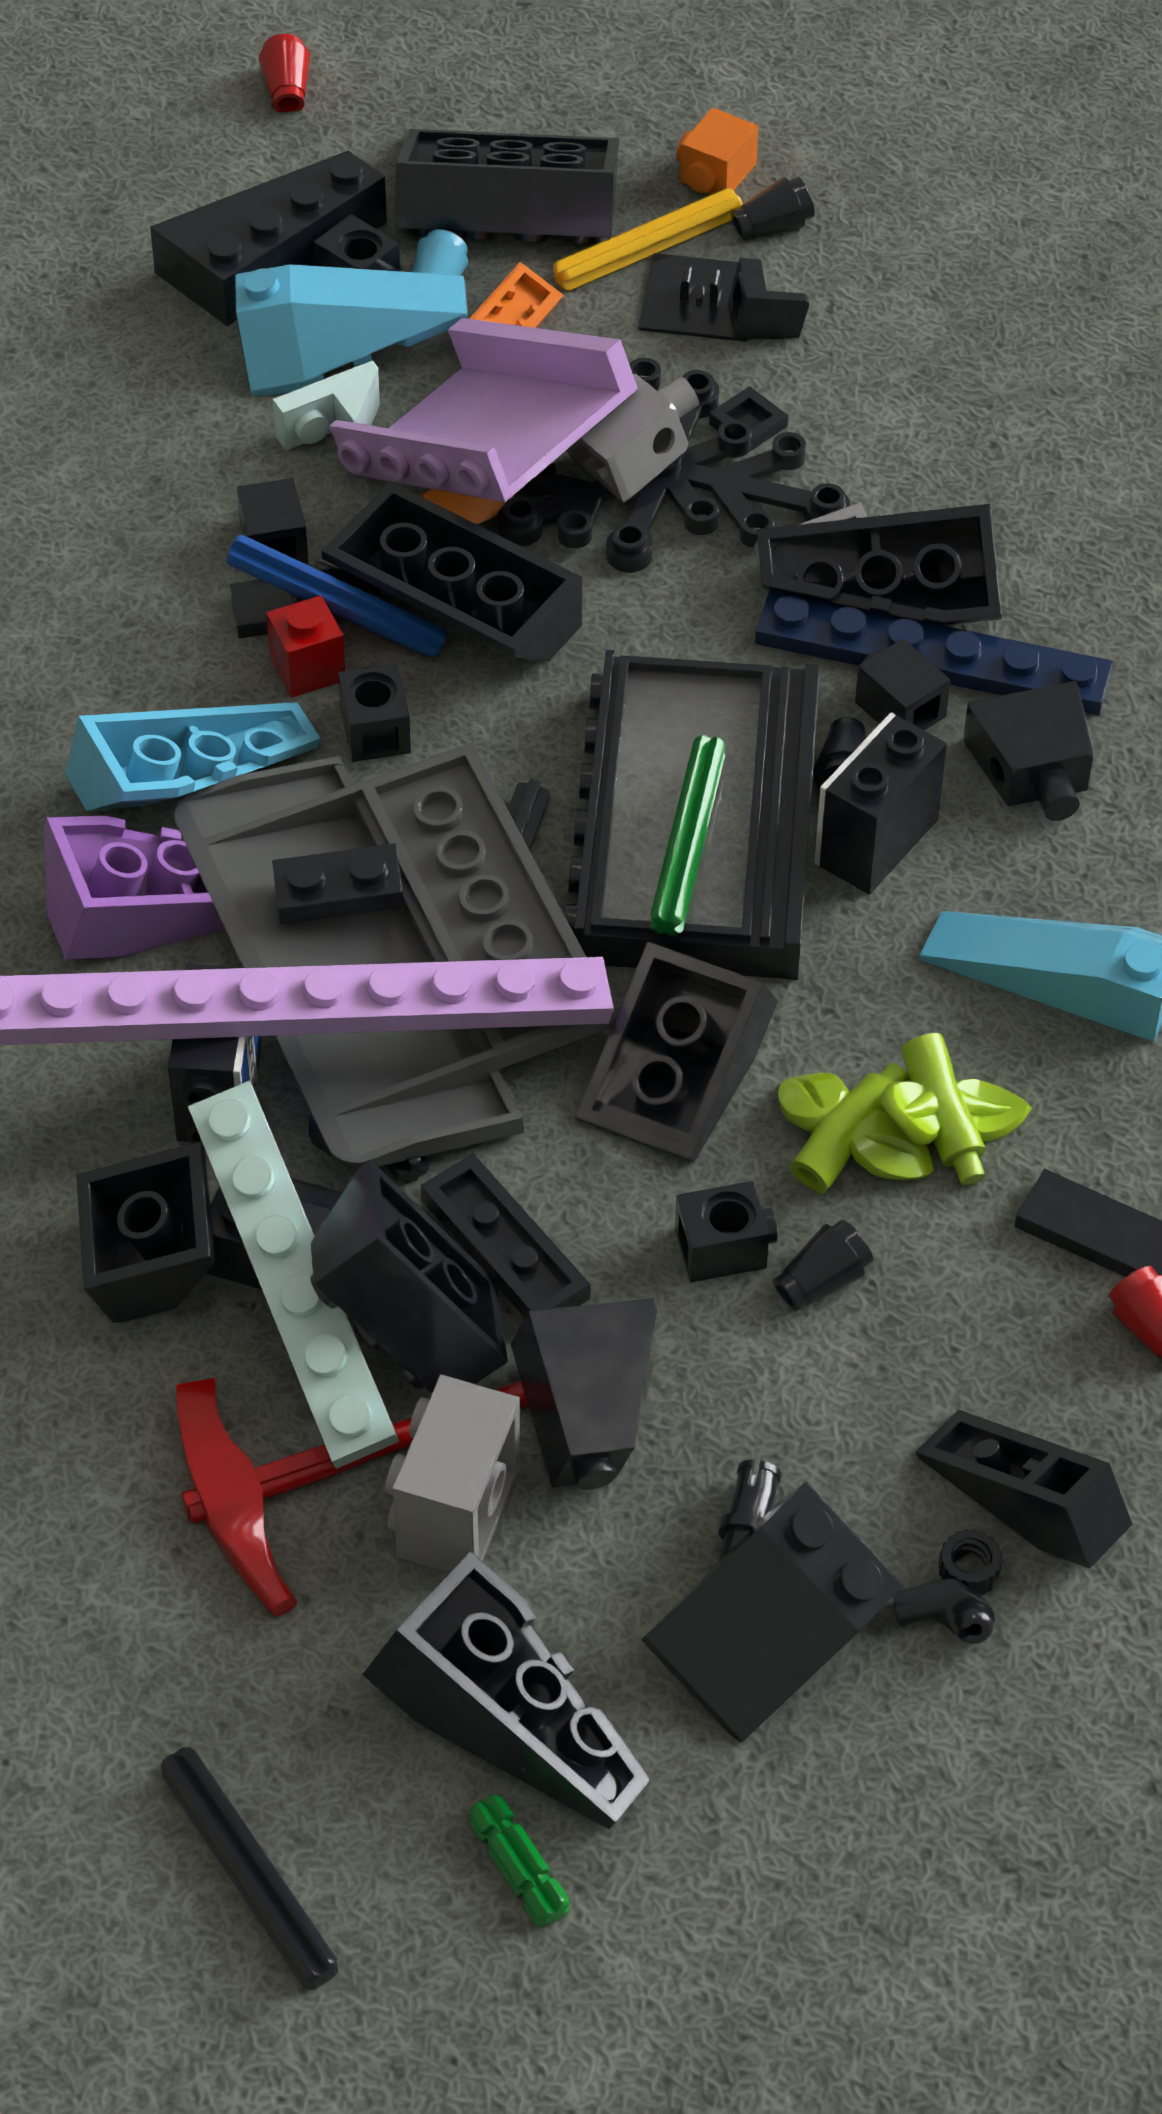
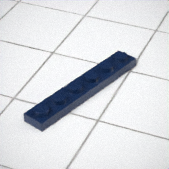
M769 590L755 631V644L853 665L862 664L871 653L879 650L883 651L904 638L951 679L950 685L1003 696L1076 681L1084 713L1100 716L1113 660Z

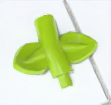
M929 1033L918 1036L905 1043L900 1050L910 1082H892L888 1084L881 1094V1103L891 1118L916 1145L920 1146L930 1144L932 1141L934 1142L945 1167H955L961 1185L967 1186L978 1183L986 1176L979 1159L986 1152L983 1142L1002 1138L1014 1131L1023 1123L1032 1107L1023 1098L997 1085L974 1078L956 1081L942 1034Z
M889 1063L880 1075L875 1073L867 1074L851 1091L848 1090L838 1076L831 1073L819 1072L785 1079L780 1084L778 1089V1106L781 1113L792 1124L803 1130L813 1132L801 1151L790 1163V1170L796 1180L817 1193L824 1194L836 1180L851 1155L857 1163L871 1174L886 1179L918 1180L927 1178L934 1171L927 1145H916L896 1124L881 1103V1094L888 1084L892 1082H908L909 1076L901 1066Z

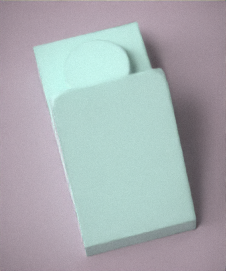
M372 360L274 398L275 437L283 448L289 450L304 443L314 444L319 442L327 434L332 433L329 426L336 420L371 426L380 406L378 366Z

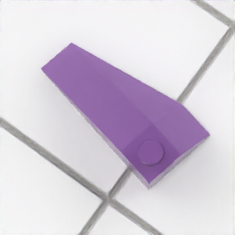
M109 816L46 818L44 824L47 916L65 960L124 957L224 928L214 908L213 901L199 876V871L191 859L187 846L181 840L179 830L161 827L159 835L125 829L124 819Z

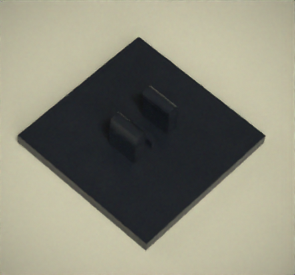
M654 253L639 330L747 342L748 338L734 337L728 300L738 262Z

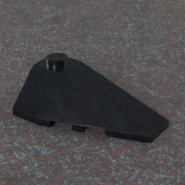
M990 504L757 529L763 589L943 626L1002 619Z
M469 1552L394 1632L362 1675L415 1722L610 1829L647 1785L650 1778L604 1712L600 1709L588 1707L569 1680V1676L574 1672V1669L562 1652L554 1655L550 1653L531 1625L537 1616L525 1599L472 1552Z

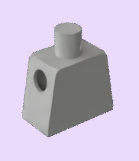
M633 374L638 389L567 449L571 459L623 503L641 490L687 449L688 441L679 418L699 406V400L692 386L683 377L677 378L657 391L637 374Z

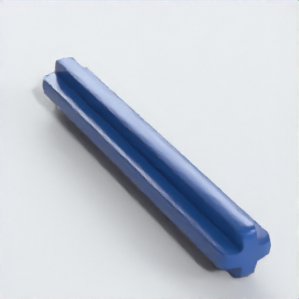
M237 535L234 538L226 556L228 565L303 600L322 595L331 613L419 654L429 657L438 656L446 640L447 632L444 628L244 535Z

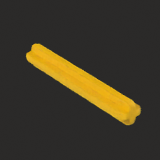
M723 189L560 259L553 265L554 280L564 291H571L648 258L654 253H659L732 221L731 211L740 208L742 205L741 198L736 195L733 189Z

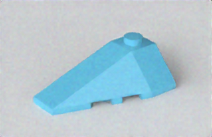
M298 702L84 715L78 717L65 775L86 811H111L122 808L144 807L197 791L229 778L317 749L321 738Z

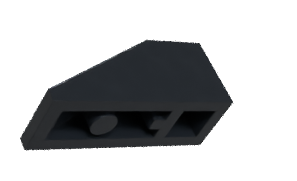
M958 1410L916 1451V1455L920 1460L1037 1549L1090 1569L1133 1525L1110 1463L965 1411Z

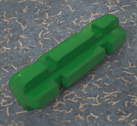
M494 1794L488 1796L483 1801L477 1802L469 1810V1824L481 1843L487 1842L490 1849L487 1852L515 1895L519 1898L524 1896L523 1899L526 1903L523 1907L534 1924L544 1928L563 1918L569 1912V1897L558 1880L550 1878L548 1875L550 1868L521 1824L513 1822L512 1818L515 1815L504 1798Z

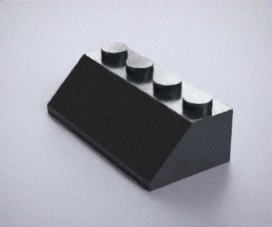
M391 481L321 550L323 560L515 658L549 662L582 626L581 576Z

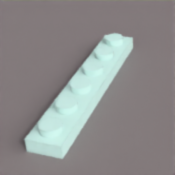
M250 1080L188 1106L335 1468L337 1469L400 1442L347 1314L339 1307L335 1309L328 1307L313 1289L310 1280L313 1274L311 1242L315 1236Z

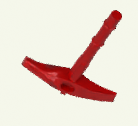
M215 1377L176 1385L177 1418L182 1449L192 1489L181 1492L187 1520L192 1524L205 1520L214 1541L230 1565L273 1616H281L296 1606L297 1599L281 1577L272 1556L264 1530L263 1500L335 1476L370 1460L410 1447L413 1438L409 1436L412 1417L392 1424L400 1442L337 1469L330 1458L325 1444L254 1468L251 1460L230 1439L220 1420L216 1404ZM521 1380L494 1389L520 1397V1409L528 1407Z

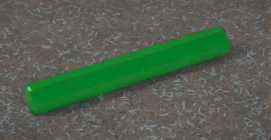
M702 734L693 740L650 913V927L657 934L666 933L673 937L680 934L684 929L725 758L724 750L726 745L718 736L710 738Z

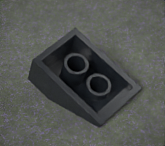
M647 942L575 1118L694 1163L755 1060L778 1000L763 982Z
M806 1481L780 1500L641 1641L728 1734L741 1743L844 1647L904 1584Z

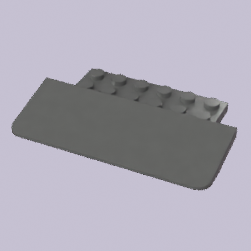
M472 743L357 784H353L340 756L242 774L191 792L184 796L176 805L174 819L177 829L181 833L191 859L199 871V876L213 901L214 908L244 968L586 957ZM396 843L405 907L280 924L272 860ZM613 1009L609 1024L275 1035V1038L328 1151L339 1163L358 1169L368 1160H371L379 1167L404 1161L412 1156L422 1157L525 1133L523 1117L499 1070L612 1028L616 1015Z

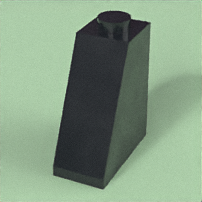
M654 1298L528 1311L511 1342V1348L552 1487L577 1485L579 1489L583 1490L603 1487L611 1483L619 1475L633 1452L636 1444L657 1314Z

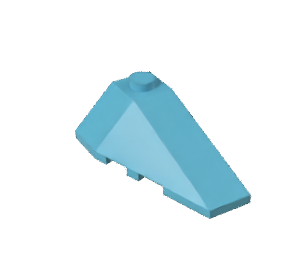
M290 264L235 274L236 313L252 396L279 395L295 391L323 380L324 373L350 362L353 363L354 367L372 361L371 353L398 343L401 346L409 347L447 331L461 318L468 319L466 285L464 277L461 275Z
M942 911L919 954V960L1152 1042H1154L1162 1025V936L1138 927Z

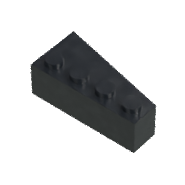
M345 151L150 226L155 274L224 325L229 326L238 320L236 313L235 274L289 264L315 266L314 241L350 214L375 229L386 224L385 176L350 151Z

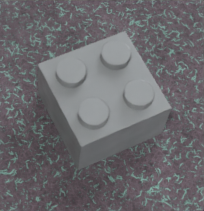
M440 1374L431 1398L421 1397L417 1402L409 1429V1436L413 1438V1441L406 1456L398 1453L394 1457L387 1475L385 1493L393 1496L387 1528L388 1530L395 1531L396 1557L450 1573L469 1552H472L478 1559L483 1561L519 1472L520 1397Z

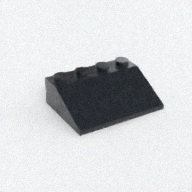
M409 129L396 162L395 228H407L408 234L415 237H427L431 231L441 229L462 231L461 236L463 238L472 240L491 239L494 237L495 232L515 233V239L523 242H543L547 240V235L569 236V242L575 244H598L601 242V237L611 238L620 138Z

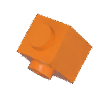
M712 107L692 131H686L679 141L676 158L680 161V182L689 185L696 192L709 193L711 195L726 188L735 190L757 164L759 125Z

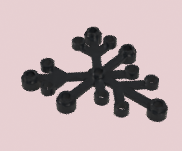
M637 358L629 363L633 374H637L655 390L660 388L661 367L657 361L651 358ZM691 370L682 376L692 386L699 400V406L679 418L688 442L698 419L708 417L709 413L719 406V386L712 375L703 370ZM728 420L719 426L718 437L688 447L680 457L641 489L627 523L618 525L608 536L606 557L608 563L614 569L626 573L641 571L651 563L653 541L648 533L666 494L670 496L683 514L684 525L689 532L696 535H708L714 532L719 524V506L715 500L699 496L693 487L712 492L739 529L740 541L751 548L758 541L757 530L751 528L774 527V518L764 510L754 509L748 500L803 512L805 522L849 507L851 505L850 500L841 487L831 483L820 484L812 491L758 479L780 470H796L805 463L806 441L801 435L793 432L777 435L773 439L772 450L719 469L706 467L705 465L727 457L739 458L745 456L751 450V427L741 420ZM738 434L741 435V436H743V438H741V439H736V440L730 439V438H738ZM550 463L536 475L543 478H533L522 488L527 494L532 496L550 495L552 497L538 502H534L527 497H513L506 501L498 512V535L519 546H528L537 542L543 534V524L558 519L559 542L565 547L575 549L582 548L590 543L592 539V524L602 502L616 498V496L598 480L589 482L555 474V466L553 463ZM696 515H706V517H699ZM570 528H579L580 530H570Z

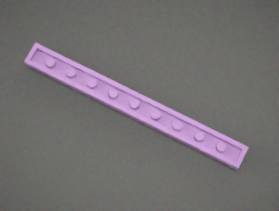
M603 957L0 976V1045L609 1024L614 1008Z

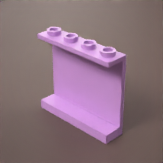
M461 318L448 329L462 366L458 372L390 428L336 420L329 427L338 447L337 452L340 461L354 475L506 502L634 393L638 387L620 339Z

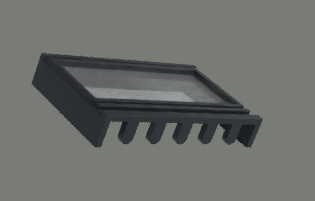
M606 650L603 674L592 673L590 709H598L599 714L598 718H587L584 752L585 754H594L593 764L582 763L580 773L579 799L589 800L588 810L577 809L575 816L574 846H584L583 857L571 856L568 889L569 893H578L577 904H566L564 916L586 957H603L605 966L637 968L646 944L650 942L743 976L798 980L820 664L805 663V669H791L786 666L776 668L771 665L625 655L616 657L615 650ZM702 734L710 738L718 736L726 745L724 750L725 758L684 929L680 934L673 937L666 933L657 934L650 927V913L693 740Z

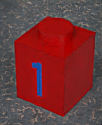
M322 595L266 612L270 659L291 698L338 683V672L346 671L344 636Z

